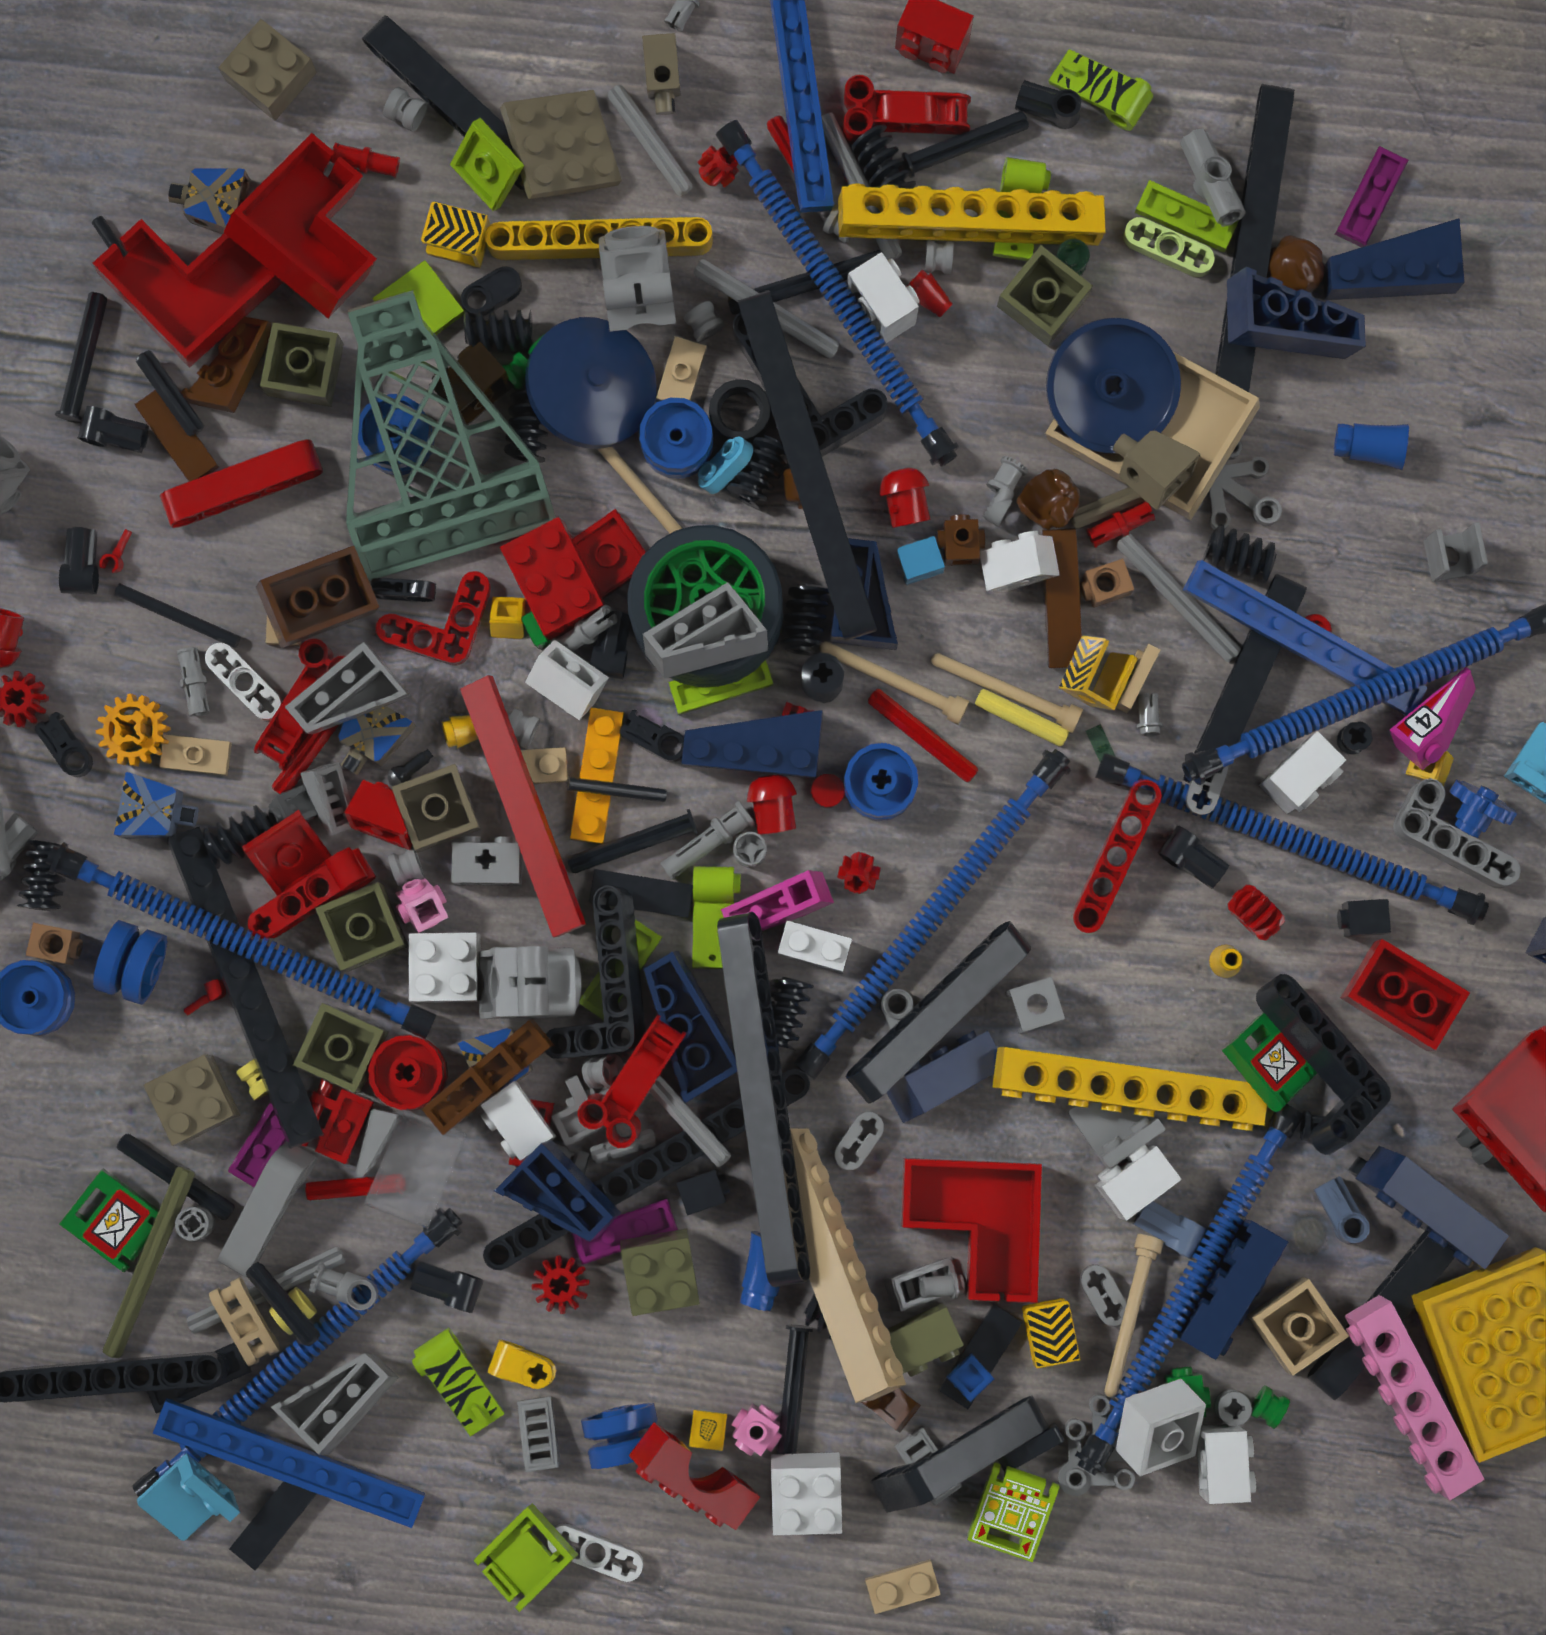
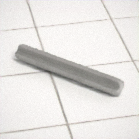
M616 85L608 92L609 100L679 197L686 195L692 189L691 181L622 85Z

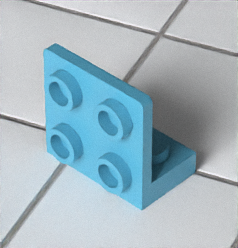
M1541 722L1537 725L1504 777L1545 804L1546 723Z
M187 1453L137 1498L139 1507L182 1541L186 1540L212 1515L218 1516L221 1514L231 1522L240 1513L233 1491Z

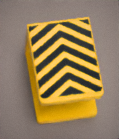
M432 202L421 241L423 244H427L426 253L428 255L481 268L487 247L485 232L491 224L488 215Z
M1082 636L1059 689L1090 707L1115 710L1136 664L1137 657L1111 652L1092 692L1088 688L1109 644V640L1099 637Z
M1058 1298L1022 1306L1032 1363L1036 1368L1080 1360L1068 1301L1064 1298Z

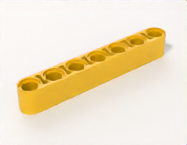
M700 217L506 221L491 224L485 232V240L490 254L499 260L600 258L599 244L591 241L594 235L598 233L607 234L610 231L625 227L651 226L673 234V239L666 243L668 256H699L706 254L711 249L713 234L709 222ZM695 231H702L707 235L701 242H694L689 236ZM565 234H571L575 237V240L569 245H562L558 240ZM503 235L509 238L508 243L504 246L499 247L493 244V241L498 236ZM531 235L542 237L538 245L530 246L526 244L527 238Z

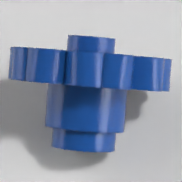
M1456 779L1450 789L1451 794L1463 802L1456 814L1458 819L1454 825L1473 837L1479 838L1481 832H1486L1493 819L1503 824L1511 825L1517 815L1516 810L1498 799L1499 794L1481 785L1478 788L1465 781Z

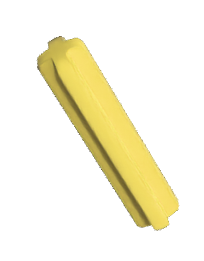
M986 689L980 691L975 701L976 706L1057 746L1064 745L1069 735V731L1061 728L1060 725Z

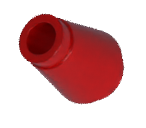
M922 269L907 285H910L916 292L920 300L919 304L936 314L939 318L953 305L931 272L927 274Z

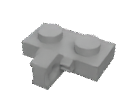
M578 1075L565 1081L572 1097L565 1100L568 1108L552 1115L553 1121L566 1146L606 1128L602 1126L598 1129H588L579 1122V1106L596 1092L592 1088L585 1090ZM609 1088L599 1093L606 1095ZM588 1105V1112L593 1118L600 1119L603 1117V1111L599 1105Z

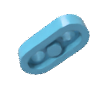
M740 436L727 440L721 450L699 469V486L710 494H715L722 490L748 464L753 454V445Z

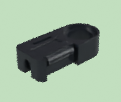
M632 710L626 724L620 730L622 738L664 761H679L683 755L684 737L664 724L661 728L660 725L641 715L636 716L638 711ZM669 737H674L681 743L680 751L673 756L666 755L661 748L663 741Z
M54 712L48 717L49 720L47 722L41 721L35 726V731L66 774L73 777H83L91 771L93 758L83 742L76 738L65 720H60L64 715ZM80 752L85 758V764L80 770L72 771L67 764L68 758L71 754Z
M1052 1423L1045 1431L998 1459V1462L1005 1473L1007 1466L1016 1469L1065 1440L1057 1425Z

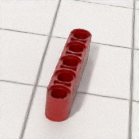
M306 439L168 489L160 494V499L170 526L172 528H179L313 479L323 473V468L313 441Z
M1140 779L1131 786L1074 907L1073 921L1082 932L1093 933L1102 926L1157 810L1162 795L1159 786L1152 780ZM1143 785L1151 786L1155 793L1154 799L1147 804H1142L1136 799V792ZM1128 816H1135L1140 820V829L1134 834H1126L1122 830V821ZM1117 846L1122 847L1126 851L1125 860L1118 865L1111 864L1107 859L1109 850ZM1101 877L1108 878L1112 883L1111 890L1105 895H1099L1093 890V883ZM1085 908L1094 909L1098 915L1095 923L1083 925L1078 918L1081 910Z

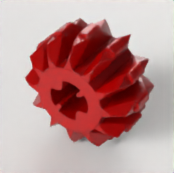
M14 671L12 679L7 675L1 676L4 685L0 687V717L4 716V724L11 726L15 722L17 727L24 728L26 719L32 724L38 722L35 716L36 712L40 714L46 713V709L40 706V703L49 701V696L41 693L45 685L41 681L35 682V675L28 673L24 677L22 672ZM19 693L25 696V698L21 697L24 702L20 706L14 703V701H18L15 697Z
M1245 885L1227 903L1231 914L1260 940L1267 941L1285 923V917L1282 912L1253 885Z
M557 1255L555 1257L556 1268L546 1259L542 1263L548 1273L541 1270L534 1272V1276L542 1279L543 1283L532 1284V1290L543 1289L544 1293L539 1295L536 1301L541 1303L546 1298L550 1299L546 1306L548 1312L553 1310L557 1302L559 1303L560 1314H565L567 1310L566 1301L576 1310L579 1307V1303L574 1295L581 1299H586L588 1293L578 1289L579 1286L590 1284V1279H578V1276L584 1273L586 1268L581 1266L574 1272L572 1267L576 1259L573 1257L568 1260L566 1267H564L562 1255ZM561 1276H565L568 1279L565 1284H570L569 1290L564 1289L557 1293L554 1290L557 1285H552L553 1279L558 1280Z

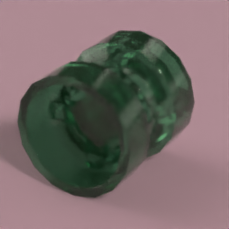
M1068 239L1059 246L1056 257L1082 276L1086 270L1090 252L1087 245L1081 240Z

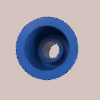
M1354 423L1353 426L1338 424L1334 443V455L1349 457V460L1366 461L1403 470L1408 446L1409 424L1367 425Z
M751 1231L749 1255L742 1282L743 1291L740 1303L754 1309L771 1311L774 1298L778 1296L780 1287H772L769 1283L765 1269L761 1234L759 1231Z

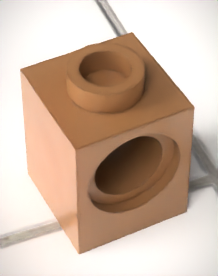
M1124 559L1085 571L1082 577L1083 582H1080L1082 595L1085 601H1091L1093 608L1130 596L1134 591ZM1100 577L1109 578L1113 583V590L1109 592L1101 591L1097 586V579Z
M33 922L26 956L73 965L74 960L79 959L82 952L83 941L79 939L81 933ZM60 936L63 940V948L60 952L54 954L50 949V942L54 937Z

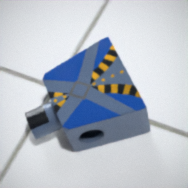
M126 772L114 835L126 839L168 838L176 834L178 824L195 827L199 810L198 807L182 805V791Z

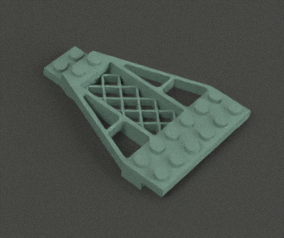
M414 291L348 309L347 313L358 347L346 525L368 580L384 577L524 535L556 518L537 457L422 319ZM435 358L437 368L424 361ZM413 365L406 378L392 372L393 370ZM418 366L435 374L428 389L411 381ZM448 366L454 369L494 419L470 426L464 424L446 370ZM380 375L375 386H373L371 377ZM386 375L403 384L395 399L378 391ZM440 377L448 400L433 393ZM407 387L424 395L417 410L400 402ZM366 391L385 450L358 459L357 447L361 393ZM378 398L392 405L385 419ZM429 398L446 406L438 421L421 413ZM396 408L413 416L406 431L389 423ZM450 409L458 432L443 424ZM418 419L434 426L427 442L410 434ZM501 426L528 461L517 466L483 475L478 470L469 437L472 434ZM388 430L402 436L395 450ZM439 430L456 438L448 453L431 445ZM407 439L423 447L416 463L399 454ZM460 441L462 442L468 463L453 456ZM428 450L445 458L437 473L421 466ZM388 461L391 465L401 499L390 504L355 513L353 507L356 469ZM449 461L466 469L459 483H455L442 476ZM399 462L412 468L406 481L404 480ZM417 471L433 478L426 493L409 486ZM471 473L473 479L467 480L468 476ZM438 482L446 485V487L434 490Z

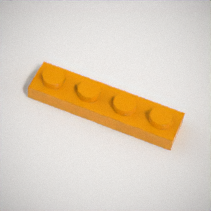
M590 708L580 778L614 782L624 712ZM577 791L570 835L571 840L604 844L611 802L610 795Z

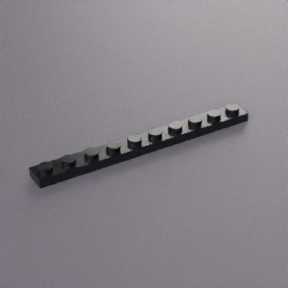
M200 826L168 837L167 843L190 901L193 905L197 906L195 913L198 912L199 908L205 910L203 913V917H205L209 911L213 913L212 921L218 915L221 917L219 924L224 919L229 920L227 928L233 922L237 924L235 928L237 932L240 927L219 873L208 856ZM212 936L211 940L207 941L289 1149L322 1137L323 1132L298 1070L293 1065L294 1060L252 956L250 960L246 959L247 951H244L242 956L237 955L239 947H236L234 952L229 951L230 943H228L226 949L222 948L223 940H220L218 945L213 944L215 937Z

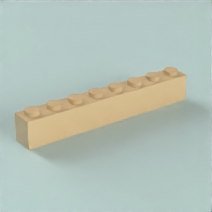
M790 1128L810 1262L809 1280L855 1403L875 1400L906 1385L903 1377V1367L895 1356L890 1343V1333L880 1317L877 1299L871 1293L865 1277L864 1265L856 1254L853 1246V1236L845 1225L841 1214L840 1202L832 1191L829 1183V1173L822 1164L817 1151L816 1139L809 1129Z

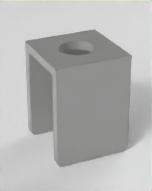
M1479 522L1473 523L1462 533L1443 536L1442 530L1437 529L1424 540L1432 582L1474 575L1488 564ZM1445 548H1452L1458 553L1459 560L1456 565L1449 566Z
M1052 977L1005 992L1007 997L1011 996L1021 1026V1028L1017 1029L1018 1034L1065 1019ZM1035 994L1042 995L1047 1001L1046 1010L1039 1015L1031 1013L1027 1007L1028 999Z

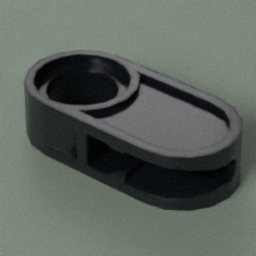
M502 266L468 285L461 294V303L464 311H468L469 315L476 318L477 312L481 311L484 317L490 314L491 310L495 311L514 300L522 290L519 273L511 267ZM473 293H482L486 297V303L483 307L474 309L468 305L469 297Z
M392 578L371 579V586L376 599L414 602L435 601L436 583Z

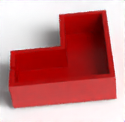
M311 133L232 212L224 233L329 319L367 278L377 258L330 220L354 195L363 175L343 158L339 157L329 176H325L324 173L335 152Z
M142 219L119 238L125 251L128 253L123 257L119 247L114 243L93 262L98 275L189 368L230 332L244 316L246 317L283 283L281 279L225 233L187 266Z
M903 1158L901 1227L969 1230L966 1298L968 1300L1000 1301V1294L998 1292H1004V1300L1007 1302L1038 1303L1042 1164Z

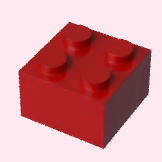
M908 0L897 25L895 49L907 59H920L929 63V66L940 73L948 71L955 74L970 41L974 15L939 0Z

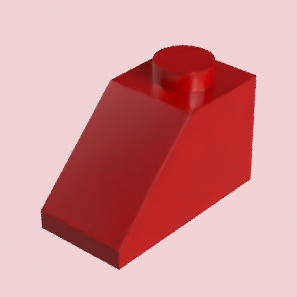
M362 780L344 812L350 827L410 850L413 844L393 790L382 782H375L374 784Z

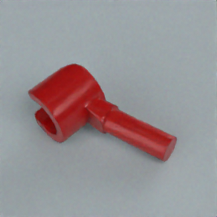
M125 529L112 554H105L101 557L99 561L101 569L106 568L111 558L115 560V567L112 573H118L123 569L124 562L121 556L132 535L131 531Z
M215 979L204 983L206 995L201 996L184 1008L185 1014L189 1016L203 1005L224 998L226 996V988L222 979Z

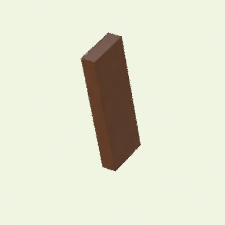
M156 390L134 404L188 481L206 476L219 468L198 436L190 437L186 434Z

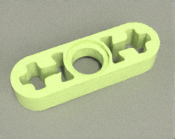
M1143 217L1133 218L1126 225L1123 239L1130 249L1192 277H1203L1210 272L1215 257L1213 251L1208 246ZM1138 227L1144 229L1143 235L1148 238L1141 237L1137 241L1133 239L1134 233L1132 231H1136ZM1156 233L1159 236L1156 238L1153 248L1148 247L1151 242L1150 239ZM1163 240H1173L1178 246L1177 253L1174 255L1163 254L1160 250V243ZM1184 246L1189 248L1186 255L1196 258L1198 254H1202L1204 256L1203 262L1206 264H1201L1199 268L1193 265L1194 259L1185 256L1183 262L1180 261L1179 258L1183 253Z

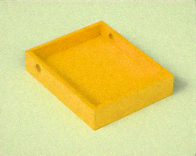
M1534 1247L1488 1265L1486 1269L1480 1268L1412 1295L1411 1297L1457 1427L1474 1460L1480 1463L1545 1437L1546 1251Z

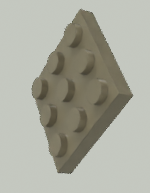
M594 90L504 102L500 107L514 155L524 164L520 175L528 200L618 186L622 181Z

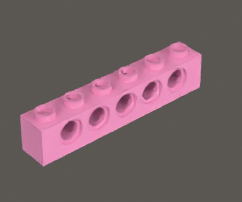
M1378 1295L1346 1314L1345 1318L1350 1327L1346 1328L1347 1333L1356 1346H1361L1365 1354L1362 1361L1368 1372L1372 1376L1376 1375L1381 1386L1378 1387V1392L1388 1406L1392 1405L1396 1413L1393 1420L1403 1435L1407 1434L1412 1443L1409 1446L1410 1453L1419 1465L1423 1464L1427 1472L1424 1479L1434 1494L1440 1493L1448 1500H1452L1485 1480L1392 1302ZM1385 1333L1384 1343L1376 1347L1377 1337ZM1401 1363L1400 1372L1392 1377L1391 1370L1393 1366ZM1416 1392L1415 1402L1407 1406L1409 1395ZM1432 1422L1430 1432L1422 1435L1423 1427L1427 1423ZM1447 1451L1446 1460L1438 1465L1439 1456Z

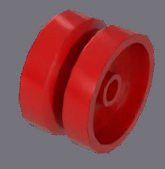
M412 1035L395 1036L383 1042L373 1053L368 1067L369 1083L375 1096L387 1106L399 1110L422 1109L444 1090L448 1079L447 1062L441 1050L431 1041ZM407 1067L415 1069L411 1073L414 1076L413 1079H407L404 1076V1070Z

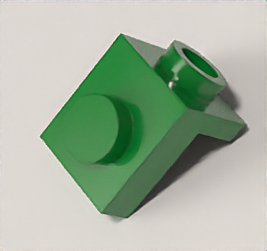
M1178 1367L1172 1369V1374L1164 1375L1166 1384L1182 1379L1206 1404L1203 1417H1207L1206 1408L1211 1407L1209 1387H1203V1378L1200 1373L1193 1372L1192 1367Z

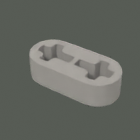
M1228 766L1223 767L1220 773H1215L1211 777L1210 782L1205 781L1201 785H1197L1194 781L1190 782L1185 802L1191 812L1197 815H1204L1214 810L1227 775ZM1203 785L1208 786L1206 798L1210 799V804L1203 805L1201 809L1196 808L1197 802L1192 800V796L1200 794Z
M873 1112L860 1114L843 1136L834 1152L836 1163L841 1168L854 1170L865 1161L884 1131V1123L878 1114ZM871 1118H874L876 1120L874 1126L878 1129L875 1135L869 1133L861 1141L858 1138L863 1130L862 1126L859 1125L862 1119L869 1121ZM857 1141L861 1144L855 1153L859 1157L856 1163L849 1161L847 1165L842 1162L844 1156L840 1153L843 1147L849 1149Z
M1094 1264L1087 1266L1080 1274V1284L1084 1293L1103 1323L1109 1326L1120 1325L1127 1304L1106 1268ZM1092 1271L1098 1275L1102 1273L1104 1275L1101 1285L1105 1292L1102 1294L1099 1293L1095 1286L1088 1287L1087 1282L1091 1279L1089 1273ZM1108 1296L1114 1305H1121V1308L1117 1311L1119 1315L1117 1319H1114L1112 1316H1104L1103 1312L1107 1310V1305L1103 1298Z

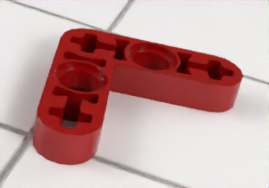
M478 571L468 572L462 577L444 629L389 613L383 615L377 621L376 633L382 642L387 645L449 665L457 666L463 664L470 655L490 596V582L483 573ZM476 579H480V584L484 587L483 591L475 593L473 599L475 603H480L478 608L470 603L461 602L462 598L469 601L471 590L467 585L468 583L474 584ZM464 609L470 610L474 614V621L468 627H461L456 623V615ZM392 621H395L398 629L407 632V626H413L408 632L407 644L402 643L405 638L400 634L393 633L391 638H387V632L383 630V627L385 625L390 626ZM452 629L461 634H469L468 639L461 636L459 647L463 652L462 654L456 653L454 658H450V653L446 650L447 645H454L457 637L453 633L450 634ZM420 631H428L432 635V642L427 648H418L414 644V637Z

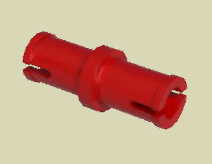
M335 142L333 147L335 153L331 163L335 164L336 160L341 157L353 168H358L360 173L367 174L368 171L394 178L397 177L400 157L372 152L370 147L359 149Z
M1145 501L1121 514L1119 511L1112 514L1113 518L1087 528L1086 531L1088 536H1090L1089 539L1093 547L1097 548L1099 545L1119 536L1125 537L1129 535V531L1155 521V516L1153 513L1151 514L1152 508L1149 503Z

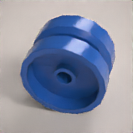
M388 394L387 396L395 399L397 394ZM404 395L400 400L401 403L414 410H417L419 406L417 402ZM378 398L385 419L392 405ZM370 403L365 406L359 418L358 442L366 456L385 450ZM396 408L389 423L406 431L413 416ZM418 419L410 434L427 442L433 428L432 425ZM388 430L395 450L402 436L398 435L392 438L391 435L394 432ZM407 439L399 454L416 463L423 447ZM428 450L421 466L426 464L433 452ZM388 461L372 464L385 474L394 475ZM399 462L402 474H410L412 468Z
M671 397L656 402L645 413L640 424L639 439L645 460L656 473L673 479H684L697 474L701 466L709 461L713 452L712 426L707 413L697 403L686 398ZM680 435L682 436V438L679 441H673L671 439V437L677 439Z
M887 743L870 744L859 750L849 761L844 776L845 796L851 808L862 817L874 821L891 820L904 813L912 803L918 787L917 768L911 757L900 747ZM881 777L886 780L887 784H885L884 789L876 788L877 783H874L875 779Z
M118 920L109 931L97 959L93 979L94 989L110 995H115L121 989L123 999L143 1005L152 993L159 978L167 950V936L148 929L140 935L138 926Z
M21 960L8 965L0 972V1024L4 1028L17 1034L46 1035L57 1031L69 1020L75 1007V991L71 979L62 969L46 962ZM31 994H35L34 1002L30 1001Z
M654 1403L619 1406L581 1420L584 1438L589 1440L607 1439L593 1445L588 1450L591 1469L609 1468L634 1462L629 1457V1454L646 1433H639V1431L649 1428L653 1422L656 1423L658 1421Z

